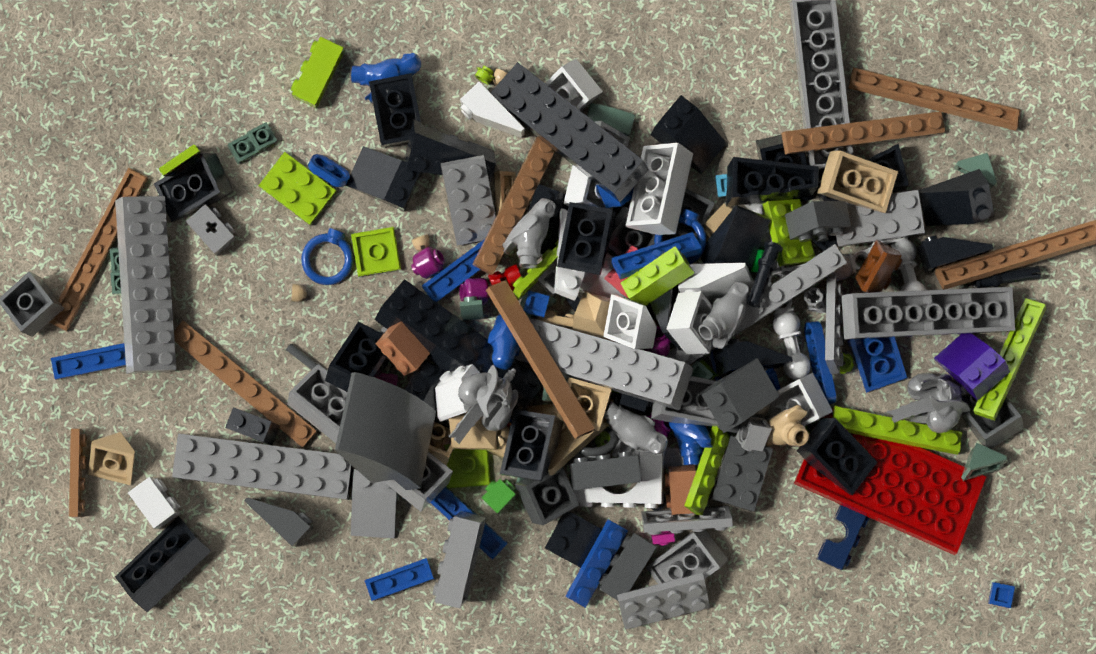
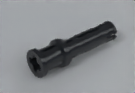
M768 241L764 243L763 247L765 249L762 258L758 260V273L747 300L749 306L760 308L772 271H775L777 268L776 262L779 254L783 251V247L774 242Z
M1040 267L1013 269L973 281L974 288L990 286L995 288L1005 283L1041 279V274L1037 272H1040Z

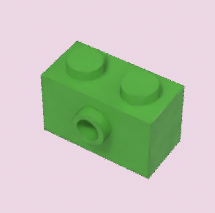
M501 479L497 482L493 480L485 488L487 492L482 499L499 514L516 496L514 493L516 488L507 479L504 482Z

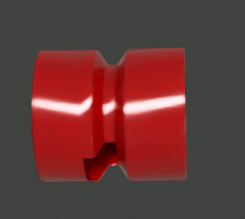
M515 264L505 268L503 273L497 271L493 275H488L491 286L507 280L511 290L514 291L515 287L513 284L521 274Z

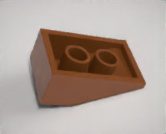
M876 239L855 277L861 290L867 293L886 290L891 283L892 278L890 276L893 270L897 271L902 263L901 253Z

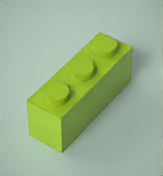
M321 36L318 41L315 40L310 48L312 54L309 60L303 62L300 69L302 74L299 80L295 79L291 87L293 98L316 109L345 53L344 47Z
M674 246L622 281L621 285L631 301L646 306L693 275L694 271L686 257Z

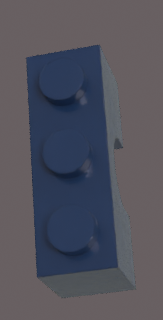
M840 505L833 520L843 524L846 535L838 543L824 539L816 557V560L838 570L848 567L852 558L849 555L851 548H856L861 537L858 535L860 528H865L869 517Z

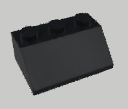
M538 184L529 211L542 198L550 199L556 205L554 216L549 220L548 232L541 246L540 257H542L549 248L553 250L556 247L555 243L559 239L560 210L565 209L568 211L569 206L564 204L565 194Z

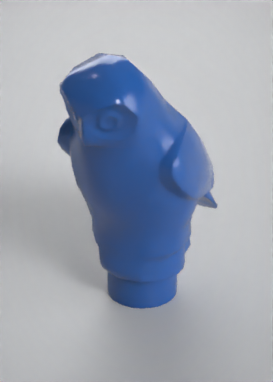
M416 53L404 54L402 58L386 59L377 64L364 63L361 66H352L351 81L352 83H360L362 86H370L369 81L410 73L413 76L421 68V59ZM370 92V94H368L365 97V100H369L371 103H373Z
M498 315L494 327L489 334L488 343L492 345L494 350L492 354L493 364L505 370L512 365L514 356L519 355L521 348L502 316Z
M669 422V426L673 430L678 442L684 465L699 464L704 451L703 448L713 447L711 444L712 438L706 426Z

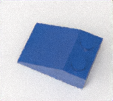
M895 337L847 339L866 393L907 378Z

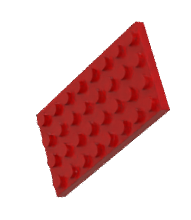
M833 412L822 418H832ZM852 433L850 434L877 461V464L853 495H849L803 459L793 484L953 555L958 553L986 476L981 475L963 481L961 477L964 466L928 450Z

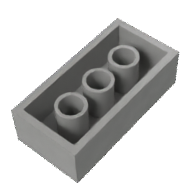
M460 511L450 519L448 531L451 532L448 540H445L443 546V553H446L438 568V574L441 576L433 589L436 603L460 609L467 602L487 517Z

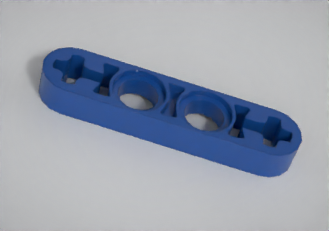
M819 321L807 322L804 326V333L812 372L829 405L836 402V391L833 376L825 361L823 328Z

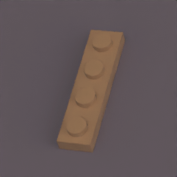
M71 429L69 517H81V513L85 512V500L82 499V491H85L86 480L82 478V469L86 468V456H82L83 447H86L87 438L86 434H83L82 429Z

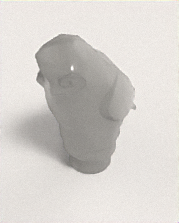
M540 199L517 223L502 244L503 251L506 254H510L516 247L518 248L519 266L522 268L531 269L537 267V260L541 256V246L548 232L549 220L554 216L556 209L555 203L550 199Z
M739 281L735 282L725 296L715 300L710 314L699 326L698 332L704 340L710 341L713 339L712 346L720 349L724 348L740 326L750 294V288L747 284Z
M613 402L607 405L604 418L607 420L606 423L609 424L608 427L615 432L623 443L635 450L642 449L655 455L661 454L666 450L668 440L665 435L655 430V423L652 419L630 412L628 409H624L620 405L617 406Z

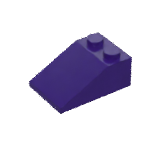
M972 333L960 334L934 357V360L977 401L1010 373L1006 361L993 348Z

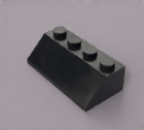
M178 516L124 567L115 578L130 598L148 612L177 583L188 575L211 550Z

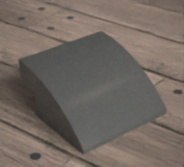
M354 372L351 374L335 451L371 483L395 480L405 490L421 488L436 411L417 396L400 387Z

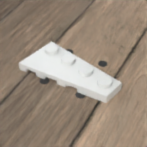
M561 209L559 214L560 227L558 229L557 264L568 212L565 209ZM556 266L554 293L575 301L585 272Z

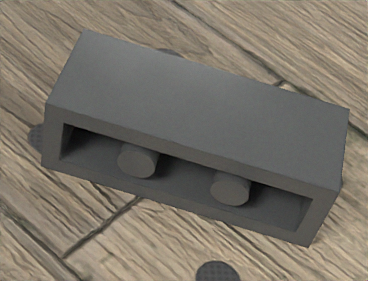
M635 533L632 536H626L621 544L624 547L620 555L615 554L610 562V565L613 566L608 574L605 572L599 580L601 585L599 590L617 601L618 594L630 591L656 549V546Z

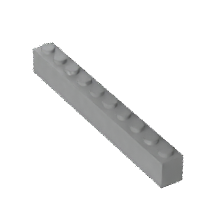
M834 244L766 288L760 308L746 304L744 318L734 336L846 265L848 262L838 246ZM712 346L710 352L716 349V347ZM675 347L666 357L691 365L708 353L686 354L683 350L679 351Z

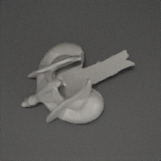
M492 365L487 373L473 374L461 383L458 388V397L462 403L472 407L468 409L463 419L456 425L455 430L449 435L450 438H454L460 444L471 427L480 418L483 426L490 431L503 429L509 423L513 408L518 401L517 390L512 391L510 383L513 376H515L516 370L514 368L511 371L508 370L505 376L500 378L498 377L496 367Z
M921 373L914 376L907 385L910 397L920 401L887 411L886 414L893 415L892 421L896 423L926 412V423L930 430L936 433H944L950 431L958 423L963 412L970 411L969 405L963 402L961 398L962 395L970 393L964 387H959L952 383V377L949 374L938 376L932 373Z

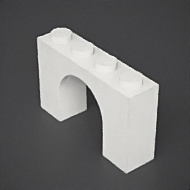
M640 450L641 482H637L635 487L626 493H614L605 486L574 490L579 506L592 507L593 502L601 503V507H614V503H623V507L636 508V503L645 504V508H658V504L664 503V452L655 455L648 451ZM578 453L575 455V459L588 457L589 461L596 460L595 456H584Z

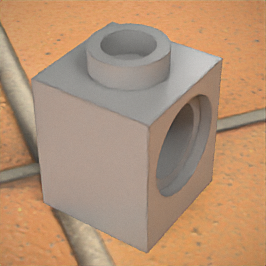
M751 416L741 423L736 439L744 450L762 452L772 428L764 418Z

